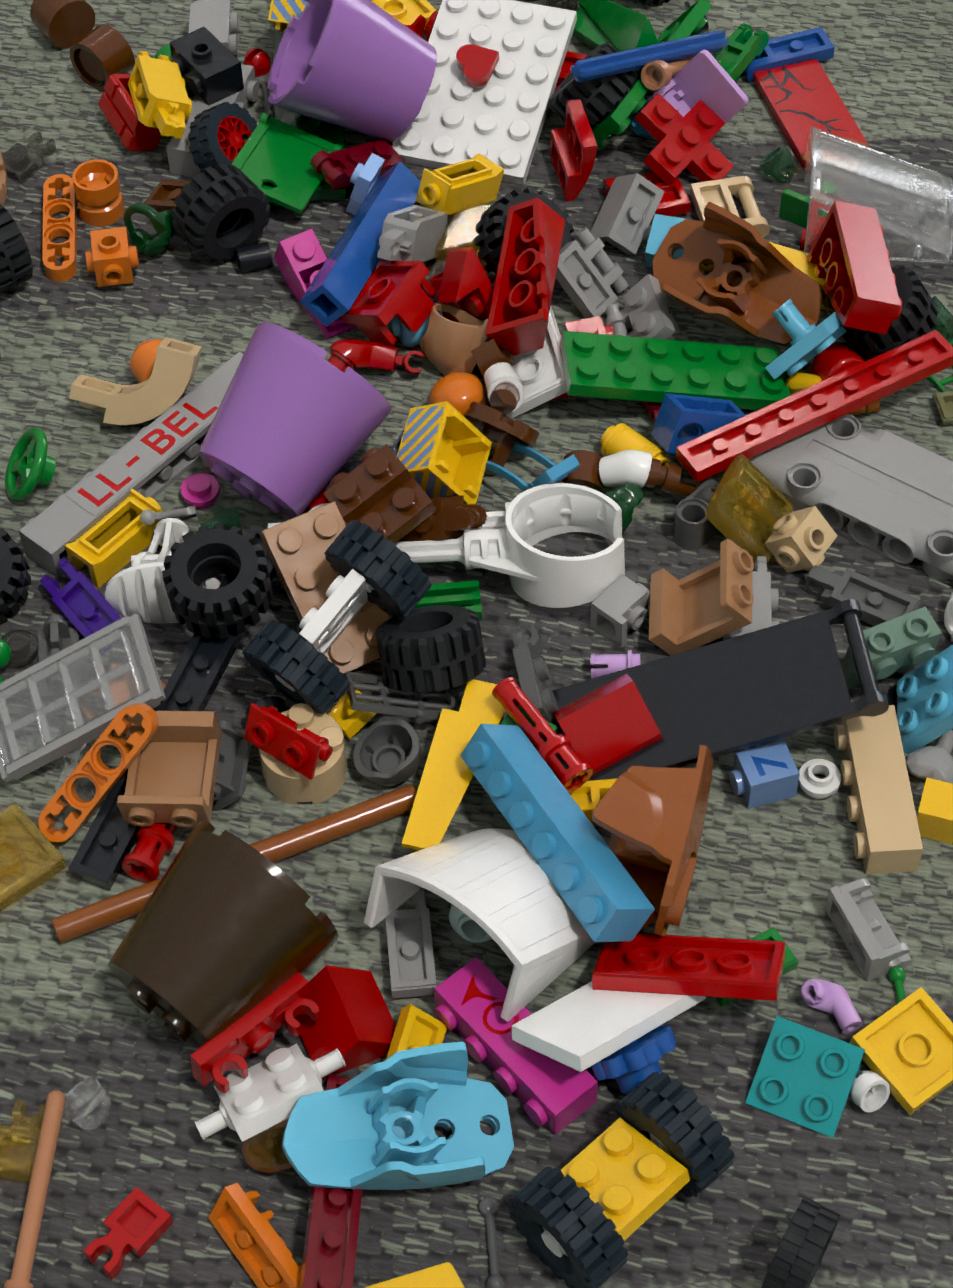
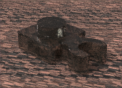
M36 132L29 137V143L26 146L16 143L2 156L7 170V177L21 185L45 166L44 158L55 153L56 145L54 139L51 138L47 143L42 144V134Z

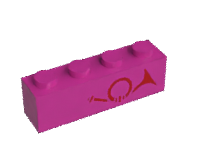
M475 957L434 988L436 1007L434 1014L439 1021L445 1024L448 1031L455 1029L464 1039L463 1042L466 1043L468 1053L474 1060L479 1063L484 1060L494 1070L493 1076L496 1082L507 1094L514 1092L525 1103L524 1109L527 1115L537 1126L542 1127L545 1124L556 1135L597 1102L598 1081L586 1069L579 1072L512 1040V1025L532 1014L524 1007L508 1022L501 1018L508 989Z

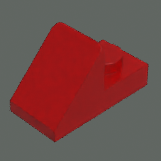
M462 247L451 249L448 251L438 294V303H455L464 297V305L469 314L479 320L488 319L494 288L474 248Z

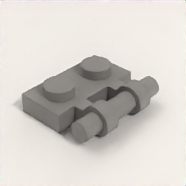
M584 227L575 234L582 247L574 240L568 242L560 250L555 278L585 318L601 316L606 311V308L618 299L611 289V285L618 294L624 291L629 284L622 276L624 271L617 262L613 263L602 249L605 245L598 236L594 237L589 229ZM591 259H593V261L596 263V265L598 266V268L601 270V273L598 271V269H597V268L595 267V265L592 263Z
M647 274L623 296L626 307L622 311L617 304H611L606 308L607 318L605 323L606 325L611 324L614 335L667 340L675 332L657 278ZM632 327L633 331L628 335L627 330Z

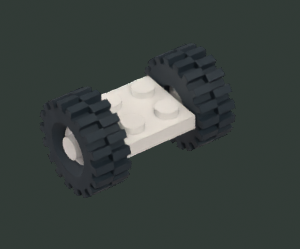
M351 520L324 552L326 560L332 564L331 567L341 574L327 589L325 595L329 598L319 610L313 607L304 616L299 624V628L302 629L299 634L294 630L291 631L286 625L279 624L274 619H269L242 651V654L250 662V665L260 672L263 678L269 680L277 690L282 691L291 701H295L297 704H308L318 713L328 714L351 684L345 674L341 673L340 669L331 663L324 653L367 601L377 604L384 612L388 611L393 617H399L404 620L428 592L432 584L427 574L421 571L422 568L417 563L410 560L411 557L405 551L402 552L398 549L393 541H388L382 533L377 530L373 531L369 525L361 524L358 520Z

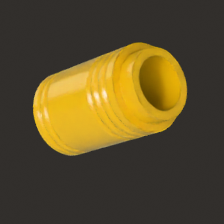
M625 423L610 426L601 437V454L604 457L624 450H639L651 453L652 458L661 460L662 466L666 462L670 463V459L667 458L664 450Z

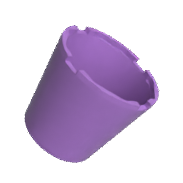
M304 0L308 4L300 17L293 14L276 51L267 88L272 90L273 93L268 97V101L279 108L388 142L398 139L407 130L414 118L417 117L427 96L437 62L435 47L371 0Z
M262 322L255 329L198 454L212 467L210 470L227 482H232L230 487L241 496L249 500L253 496L258 499L257 501L273 513L281 512L295 518L303 513L387 418L391 411V406L373 385L348 366L345 372H342L326 361L324 358L328 352L279 325Z

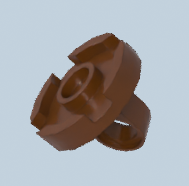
M473 401L469 408H467L464 416L480 425L478 430L492 442L491 447H493L494 454L490 460L491 462L504 467L515 442L534 448L540 434L538 431L517 419L514 421L502 415L503 413L496 409ZM486 469L484 472L485 475L490 476L496 474Z

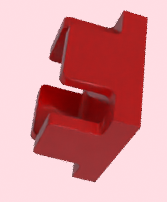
M380 260L350 310L340 318L345 324L356 325L370 341L393 346L397 339L386 326L395 315L409 331L416 332L431 314V309L435 303L430 297L434 295L435 289L425 278L430 271L422 261Z

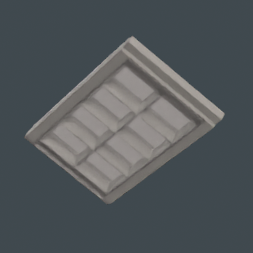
M137 613L130 617L125 616L0 683V773L3 781L7 783L13 779L18 780L98 738L124 707L135 703H145L153 709L166 699L141 617Z

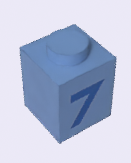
M781 740L736 752L734 770L729 772V778L735 795H742L747 808L750 809L795 797L800 773L785 741Z

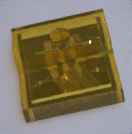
M741 453L733 460L719 482L708 505L705 517L727 539L729 538L740 548L748 551L753 557V563L756 562L757 556H765L766 561L769 562L772 552L765 545V542L775 531L773 528L774 524L780 518L792 512L794 504Z

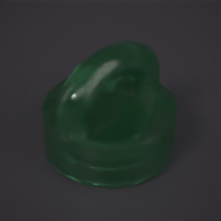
M784 144L766 155L760 162L759 167L767 177L773 176L777 182L787 183L793 178L795 173V164L792 160L795 155L789 146ZM786 166V172L782 174L780 170Z

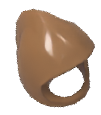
M444 303L434 304L431 309L426 333L419 341L422 352L430 363L444 376L451 372L471 373L477 364L471 351L487 341L488 337L485 334L488 319L482 323L468 312ZM437 311H443L453 315L458 319V322L451 321L441 316Z

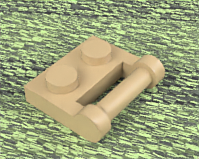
M738 176L691 183L690 196L700 221H705L704 209L708 202L714 203L739 217L731 196L734 195L740 199L746 218L743 220L755 226L762 238L769 234V224L760 214L753 196L754 186L749 177Z

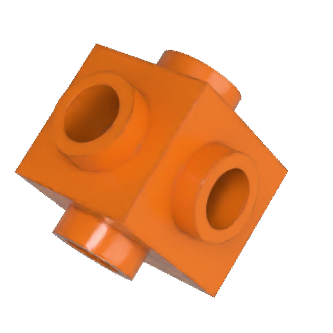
M118 227L90 231L92 251H85L88 273H95L97 286L104 287L134 283L132 268L139 267L136 246L129 245L127 228Z

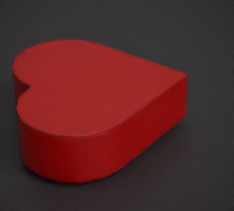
M473 44L460 47L456 54L458 68L464 72L467 84L473 87L487 84L500 59L498 51Z

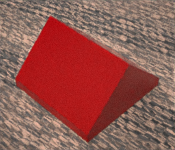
M628 674L613 680L553 713L565 736L571 741L574 753L583 764L587 763L592 767V775L663 738L634 681Z
M326 965L309 981L310 999L318 1005L320 1020L314 1022L307 1014H299L295 1019L301 1024L302 1034L300 1037L311 1060L315 1061L338 1048L346 1063L345 1067L330 1073L331 1075H338L387 1056L396 1025L371 971ZM327 1075L322 1077V1081L327 1078Z

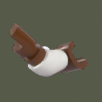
M494 338L473 349L471 353L485 381L491 407L503 414H508L516 411L521 406L524 400V388L521 380L512 368L515 365L512 354L498 345Z
M575 450L564 456L565 460L574 454L580 465L577 469L567 474L568 476L561 480L560 483L582 484L601 493L603 485L605 487H622L628 483H635L640 489L644 485L653 488L658 484L659 490L688 497L697 490L694 484L680 481L681 466L668 462L662 466L661 460L652 458L651 453L624 450L601 457L592 451Z

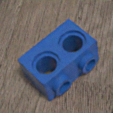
M665 393L651 435L663 447L662 450L666 454L676 457L677 446L746 415L732 400Z

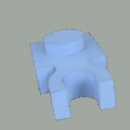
M372 153L365 165L358 163L350 179V182L355 185L350 196L351 200L346 209L347 212L352 215L356 214L376 183L385 159Z

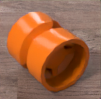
M99 159L89 160L78 165L73 171L72 180L80 218L86 224L98 227L108 226L117 222L123 216L125 210L120 192L121 186L117 168L111 162Z

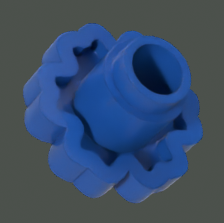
M660 1025L586 1070L593 1077H596L597 1081L615 1078L620 1092L628 1095L653 1072H658L659 1075L662 1073L658 1061L662 1058V1055L674 1050L677 1044L671 1026Z

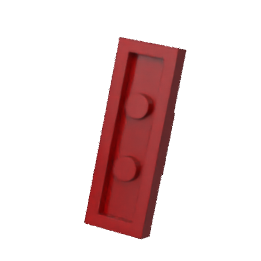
M298 972L226 1030L190 1055L193 1077L203 1088L211 1081H214L215 1087L220 1092L226 1094L230 1088L229 1081L223 1076L224 1072L236 1070L244 1079L249 1076L248 1066L244 1058L252 1052L258 1053L264 1050L272 1042L277 1030L284 1024L290 1034L298 1037L302 1032L301 1024L295 1019L297 1015L307 1014L314 1022L320 1020L318 1005L310 999L309 982Z

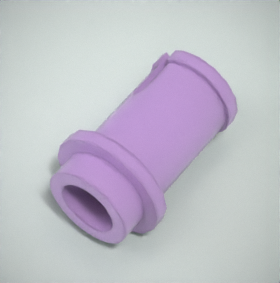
M628 650V654H591L590 664L592 666L608 665V668L591 669V679L641 665V654H633L632 650Z

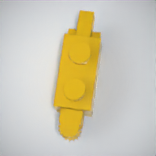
M139 51L128 81L138 120L147 127L158 128L163 136H173L181 139L186 128L185 120H188L191 115L192 101L188 98L185 79L181 76L178 64L171 62L168 58L169 56L160 55L156 59L151 58L148 52Z

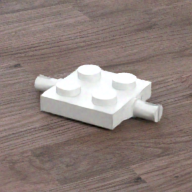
M297 1044L289 1048L277 1049L270 1053L264 1061L248 1068L249 1076L245 1079L237 1071L229 1074L226 1079L229 1081L230 1090L226 1094L220 1092L214 1086L220 1098V1110L199 1121H195L196 1127L203 1140L229 1127L237 1132L243 1142L288 1119L300 1096L324 1091L322 1077L345 1067L346 1063L338 1048L315 1061L306 1058Z

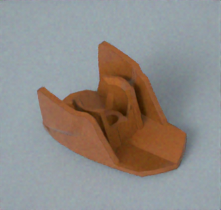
M707 203L704 209V222L686 219L672 226L652 260L653 277L659 280L660 290L664 295L687 309L703 314L729 327L786 346L793 340L771 314L789 299L793 301L792 303L810 325H818L821 312V290L819 283L795 267L771 243L762 238L755 226L714 203ZM683 249V255L678 259H673L675 251ZM701 265H714V270L712 273L704 275V271L700 268Z
M701 744L699 746L696 768L631 766L619 776L595 807L592 814L594 823L612 833L607 845L655 908L653 913L657 918L654 934L660 936L666 935L669 924L679 927L697 862L714 762L710 749Z

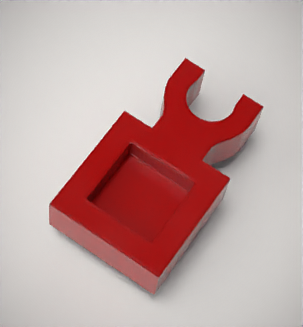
M136 1187L103 1221L105 1230L109 1233L93 1240L83 1252L86 1259L92 1264L101 1254H112L111 1260L103 1266L105 1275L113 1280L122 1270L127 1254L132 1251L141 1258L173 1224L172 1217Z

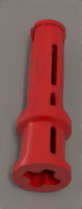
M508 677L499 682L494 687L492 695L498 699L515 724L521 728L568 793L577 790L591 777L593 769L589 764H583L570 748L572 743L569 738L562 734H556L539 710L516 684L513 677ZM518 706H521L523 708V710L534 722L536 727L531 726L528 720L518 709ZM561 761H564L569 767V769H565V767L561 764Z
M154 823L148 827H141L137 833L138 842L132 853L127 854L121 862L124 872L142 883L157 880L160 875L158 868L164 856L169 854L175 846L173 834L177 826L172 823Z

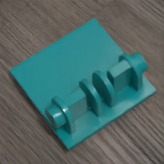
M777 1016L745 1104L833 1138L854 1079L858 1076L865 1049Z

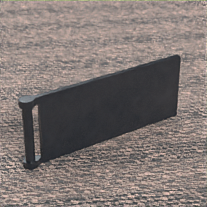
M855 599L844 600L826 611L552 690L559 710L613 680L628 674L634 681L663 736L662 739L592 775L588 781L619 778L631 766L679 768L697 763L700 744L707 746L711 751L712 758L855 717H874L885 713L889 705L886 695L879 690L860 623L862 617L860 603ZM832 624L844 625L863 694L861 698L854 702H851L830 626ZM554 715L555 723H556V726L558 727L559 734H562V735L565 736V734H564L562 728L560 727V725H559V723H558V721H557V719H556V717H555V715ZM561 761V764L565 767V769H569L567 764L564 761Z

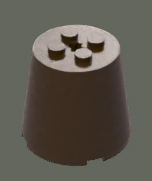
M205 821L199 822L191 831L108 963L114 975L131 993L128 997L136 1006L147 1014L153 1011L166 1022L164 1027L183 1043L189 1039L199 1047L226 1030L298 972L302 974L331 948L338 939V932L329 917L322 912L317 916L313 914L305 905L310 896L286 873L256 849L227 830L220 836L213 834L212 832L215 828L211 823Z

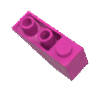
M313 229L279 241L274 255V259L288 287L300 302L327 259ZM302 304L327 339L357 327L354 324H345L340 317L326 327Z

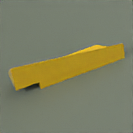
M472 679L467 682L459 712L442 708L402 840V847L422 850L441 842L474 776L460 755L480 724H499L506 711L498 699L492 695V691L497 684Z

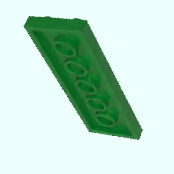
M697 0L662 31L657 38L658 43L689 37L690 34L695 35L706 24L707 20L704 16L712 7V4L708 0ZM642 69L637 70L636 82L626 96L592 129L597 143V151H600L613 137L612 133L618 136L631 123L628 116L636 114L647 102L643 96L645 94L649 95L654 91L646 88L642 83Z
M563 331L560 338L567 393L571 396L662 403L665 393L732 400L739 409L759 410L791 395L786 384V373L783 372L774 379L765 368L781 355L780 349Z

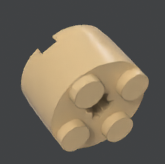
M295 704L288 711L281 714L298 723L297 730L301 731L306 728L320 737L327 738L329 745L333 747V752L327 761H317L314 778L310 780L259 749L263 776L268 790L279 800L293 805H298V802L311 801L312 804H317L331 798L344 784L347 770L344 735L339 724L330 715L318 713L308 704Z

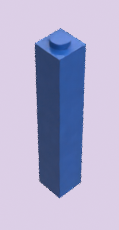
M401 161L377 179L300 300L326 327L350 310L381 259L377 257L380 248L378 243L387 214L413 206L416 201L421 181Z

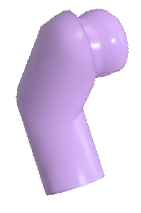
M809 979L803 983L800 993L805 1003L814 1009L833 1014L843 1034H848L861 1028L863 1022L844 987L821 979Z

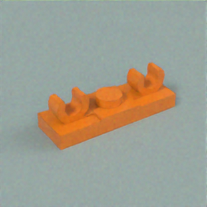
M238 1183L224 1187L208 1219L258 1288H300L302 1265L298 1266L284 1240L269 1223L274 1213L271 1210L259 1213L255 1207L260 1197L258 1191L245 1193Z

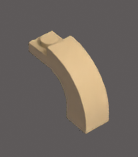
M165 337L157 347L152 374L145 381L134 385H120L80 374L71 385L69 399L79 401L82 407L98 410L106 408L103 423L133 425L152 420L171 408L184 393L197 370L202 346Z

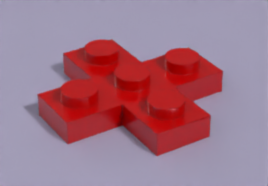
M658 93L634 118L659 142L643 162L667 185L685 167L700 182L723 179L734 166L709 142L725 123L701 99L683 117Z

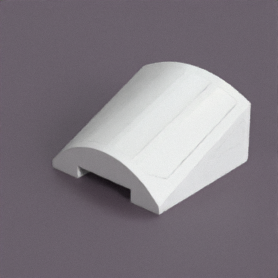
M499 828L476 830L375 866L364 924L373 928L421 888L431 891L453 904L485 930L514 964L500 1016L507 1022L595 943L515 831Z

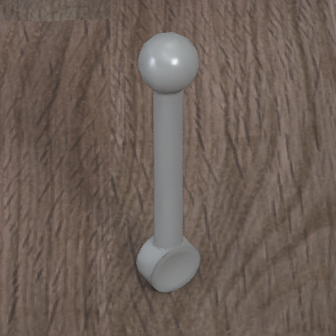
M195 506L162 512H153L147 509L141 512L140 520L145 525H151L155 520L177 517L186 518L196 515L197 511Z

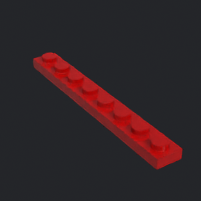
M934 330L677 446L676 458L696 482L702 481L735 464L748 460L953 366V347L937 330Z

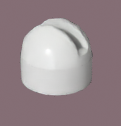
M861 1071L859 1073L860 1076L858 1078L855 1077L849 1095L853 1102L863 1111L868 1113L874 1112L881 1108L889 1098L890 1085L873 1071Z

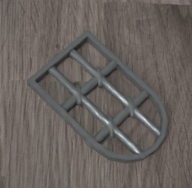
M346 671L345 676L351 684L347 694L352 710L437 720L440 717L442 708L454 710L455 699L446 690L429 693L402 692L401 690L386 687L388 685L384 682V676ZM354 689L380 692V695L355 693ZM387 694L412 696L415 699L406 700L399 698H391L388 697ZM428 698L446 701L448 705L422 702V699ZM392 704H393V705H401V706H409V707H416V708H408V707H400V706H392Z

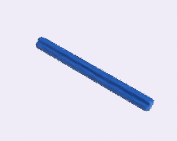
M717 30L578 60L575 65L571 66V73L574 74L575 81L584 82L642 69L647 63L655 60H663L669 63L695 57L701 50H707L710 53L722 51L723 47L728 46V39L725 38V32Z

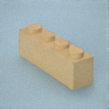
M889 705L885 713L874 717L859 716L841 721V725H835L834 741L836 750H843L845 760L841 761L840 772L843 786H850L851 796L847 797L848 819L850 822H856L858 832L854 833L853 839L856 859L863 858L866 874L918 871L923 845L895 706Z

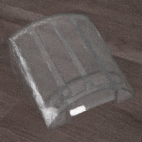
M810 125L804 184L810 187L804 253L808 255L834 200L876 209L879 223L883 227L885 246L889 250V260L951 264L953 247V182L951 177Z

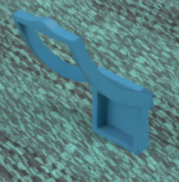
M515 442L512 450L535 459L548 468V470L527 484L517 475L494 462L487 461L485 469L504 477L524 492L539 485L558 483L568 476L567 474L577 469L580 463L573 454L560 463L555 464L537 450Z

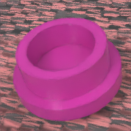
M205 473L191 475L181 485L183 500L197 509L210 507L215 503L220 494L217 479Z

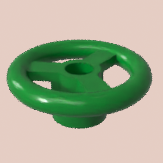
M40 428L28 429L19 438L10 455L5 474V490L7 496L13 501L19 502L26 499L36 485L46 487L53 478L56 460L53 457L47 456V437ZM17 474H20L21 487L17 490L16 479Z

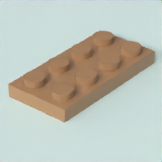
M335 501L265 529L259 534L300 622L313 607L317 610L320 609L329 598L325 595L327 589L341 575L331 567L332 564L326 560L324 552L346 527ZM367 601L324 655L345 675L346 671L353 672L380 660L376 633L378 627L390 619L388 613L381 610L377 604Z

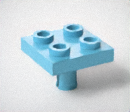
M789 299L771 314L793 340L790 342L791 347L765 367L774 379L783 372H786L789 377L807 364L808 361L817 354H820L846 332L836 312H833L817 326L815 324L810 325L792 303L793 301Z
M953 645L933 656L930 660L897 681V721L903 751L906 754L924 747L953 729Z

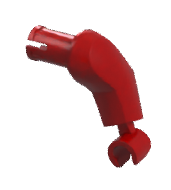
M347 339L337 340L329 347V354L331 356L328 362L342 372H345L348 366L353 370L354 368H369L395 372L396 366H402L406 373L417 374L422 370L411 368L408 364V359L410 356L424 358L425 356L419 351H411L405 356L398 355L399 350L396 347L372 341Z

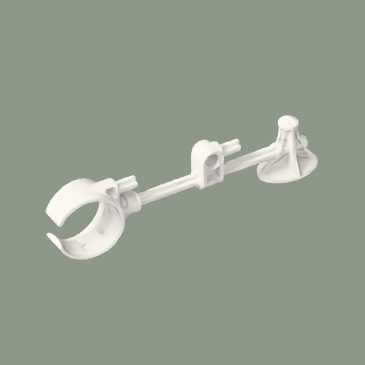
M552 483L527 489L517 495L511 502H505L506 511L486 512L488 515L486 517L487 520L482 527L464 530L462 536L457 539L395 543L396 547L402 552L405 551L411 557L410 560L415 563L458 561L466 566V570L483 568L509 575L512 588L521 598L532 604L550 608L574 607L594 601L622 574L625 575L622 509L605 494L576 484ZM329 503L317 505V506L313 507L310 511H312V510H314V509H317V508H319V507H322V506H324V505H326V504H329ZM166 518L159 521L154 528V536L148 552L131 555L132 566L114 575L107 583L105 599L122 616L130 617L137 613L141 617L142 622L179 623L170 605L162 571L165 570L163 564L165 557L172 555L170 548L175 542L182 544L184 542L182 536L189 532L188 526L183 521L176 518ZM282 522L268 523V528L278 525ZM570 532L593 533L613 542L608 548L598 553L578 557L553 555L532 547L546 538ZM158 544H160L162 550L160 554H155ZM215 576L206 579L199 587L217 589L221 583Z

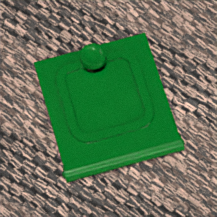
M263 112L258 126L231 165L240 169L264 192L269 199L268 204L276 203L298 214H302L325 178L323 173H317L311 167L310 160L321 150L331 153L343 150V146L328 142ZM263 182L272 183L275 187L263 186Z

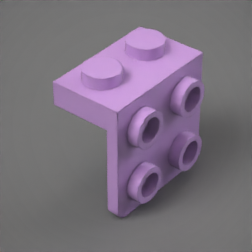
M701 50L671 79L669 85L659 89L646 103L648 104L659 93L684 117L701 99L726 124L748 104L749 100L747 95L710 52Z

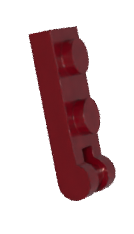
M380 139L331 153L321 150L312 157L310 165L317 173H323L325 182L331 189L337 190L354 185L350 182L356 166L358 163L365 165L372 153L385 159L378 178L399 161L403 164L405 161L386 140Z

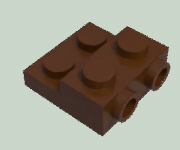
M387 444L381 449L372 448L362 456L361 464L350 473L343 472L334 476L330 481L329 489L323 493L330 503L335 501L347 525L351 520H358L361 524L369 525L373 531H379L383 534L384 538L394 543L438 510Z

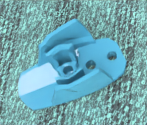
M451 1042L398 1051L387 1060L373 1064L339 1088L300 1096L289 1116L283 1135L282 1148L295 1171L309 1186L341 1189L404 1190L432 1188L483 1179L484 1176L505 1167L514 1149V1142L506 1098L492 1083L467 1078L468 1053L466 1043ZM480 1123L489 1124L492 1127L493 1134L486 1135L483 1133ZM434 1127H443L446 1131H452V1134L448 1139L438 1137Z

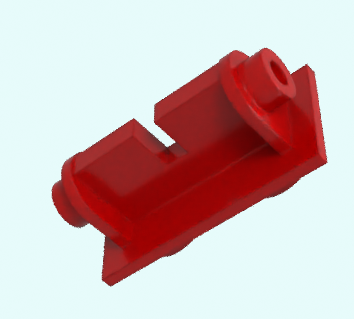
M252 703L249 709L244 739L312 780L317 761H327L333 752V747L329 745V740L316 735L306 728L301 731L297 730L298 723L278 712V709L274 706L269 708L265 706L259 707Z

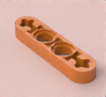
M65 174L53 175L47 178L43 185L42 261L46 277L55 282L67 281L73 278L77 272V197L72 178ZM58 190H62L63 198H57ZM59 212L68 213L64 218H52L54 214ZM57 237L69 238L63 243L51 242ZM63 256L64 261L62 262V265L57 266V257Z
M135 703L124 707L118 712L42 810L38 818V826L41 834L51 842H62L79 832L156 733L158 717L152 707L145 703ZM142 715L144 719L141 725L145 731L139 730L134 732L127 741L119 737L125 734L132 725V721L128 716ZM107 744L117 747L121 753V762L117 768H109L102 762L101 750ZM81 777L90 779L95 785L96 793L90 801L81 799L76 793L75 784ZM69 805L76 808V810L70 812L64 821L68 828L64 827L56 830L54 827L56 819L52 815L56 816L64 812Z

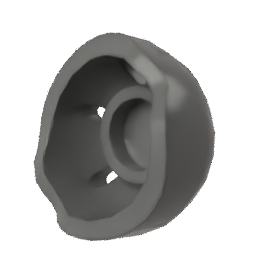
M384 720L371 725L358 738L354 747L353 760L357 771L369 782L382 786H394L408 780L416 772L421 761L422 750L418 735L409 723L404 720ZM390 739H393V744L388 743Z

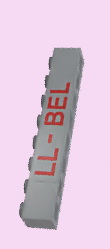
M239 351L230 360L222 363L203 382L196 384L187 395L150 425L142 428L134 438L120 449L115 450L97 468L85 474L81 481L65 494L58 496L38 516L30 519L19 530L25 555L59 578L64 573L60 569L58 562L63 557L68 559L65 544L76 541L130 495L131 489H134L144 497L154 499L199 462L202 458L199 456L198 451L244 354Z

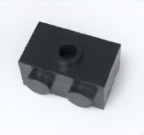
M201 27L169 42L171 58L169 60L178 64L181 76L185 79L192 93L196 96L199 95L209 106L244 89L241 62L207 28Z

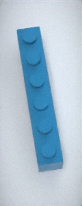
M480 724L460 755L591 939L594 942L632 941L655 910L653 905L518 725Z

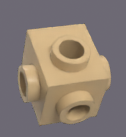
M813 506L790 512L780 518L774 524L773 528L775 531L765 542V545L775 556L778 564L787 573L803 569L810 571L815 565L819 566L824 561V553L838 535L817 507Z

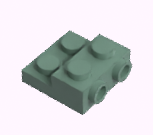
M926 607L863 630L877 681L892 675L895 671L898 673L906 672L915 665L928 661L935 654L942 632ZM849 645L842 664L848 689L860 684Z

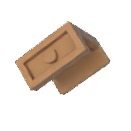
M728 538L720 543L719 561L678 580L664 568L652 573L648 640L672 656L699 648L751 624L752 604L754 602L752 593L754 563L753 557L748 551L740 548Z
M155 711L158 717V729L129 766L125 794L119 795L117 799L118 809L125 822L140 827H148L154 823H172L179 827L188 828L194 827L201 821L210 823L222 730L215 711ZM142 715L129 716V719L132 721V725L129 728L131 734L139 730L145 731L141 725L144 719Z

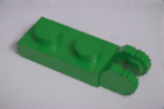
M743 23L738 26V29H735L729 38H726L728 39V46L723 47L722 51L714 52L712 56L729 76L736 81L755 56H760L763 49L768 45L770 38L769 34H767L768 32L759 29L753 35L751 25Z

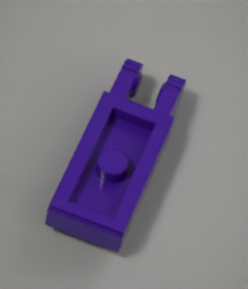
M65 557L58 562V565L62 572L71 580L63 588L60 587V584L53 577L47 574L39 580L53 596L51 600L84 638L123 618L105 599V596L92 581ZM117 642L100 650L99 653L104 655Z

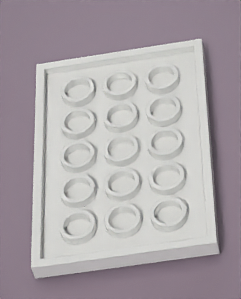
M442 0L428 41L429 44L435 47L437 52L436 68L431 86L419 114L414 118L407 130L398 139L394 140L392 145L393 149L403 158L404 163L438 169L472 159L479 153L505 169L501 181L524 185L549 109L548 104L554 93L577 21L576 11L515 0ZM473 44L499 52L500 59L487 84L480 87H473L467 84L464 72L457 65L456 54L460 47Z

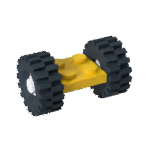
M653 1072L617 1103L615 1107V1113L618 1115L616 1121L561 1170L557 1168L552 1169L550 1166L546 1167L509 1199L508 1208L511 1210L509 1214L511 1219L517 1223L515 1226L517 1231L527 1239L526 1244L530 1250L535 1251L540 1257L539 1260L545 1266L548 1265L559 1280L563 1279L568 1288H599L627 1262L628 1251L623 1245L630 1235L676 1193L680 1194L683 1192L686 1197L690 1198L692 1196H699L733 1164L734 1152L729 1149L732 1144L729 1137L722 1135L721 1132L724 1128L720 1122L712 1119L710 1116L711 1110L706 1104L702 1106L697 1101L698 1096L693 1091L689 1090L687 1092L684 1090L683 1083L676 1078L671 1081L668 1074L662 1072L659 1075L658 1072Z

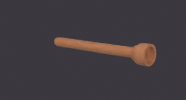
M694 57L666 63L663 60L649 62L642 68V83L650 90L664 88L669 85L672 77Z
M60 1090L51 1091L46 1099L11 1277L4 1282L3 1288H34V1285L30 1283L31 1272L66 1100L64 1093Z

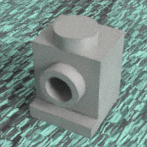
M622 574L591 603L590 627L622 648L627 643V632L631 629L637 630L647 618L650 591L643 584L635 583Z

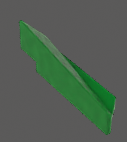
M577 0L579 6L576 10L577 21L573 35L593 50L607 42L618 52L658 43L651 22L646 15L609 0Z

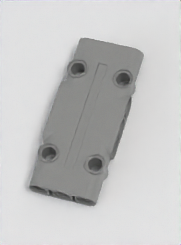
M851 414L839 417L748 460L745 471L761 487L775 494L779 491L784 493V501L787 507L793 511L816 506L835 533L900 564H909L914 558L922 560L924 572L933 579L948 580L953 578V461L886 430L875 429L870 433L861 429V423Z

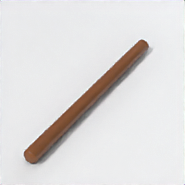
M413 785L401 787L252 843L250 846L272 863H276L410 812L418 789ZM162 878L51 919L59 943L62 944L140 914Z

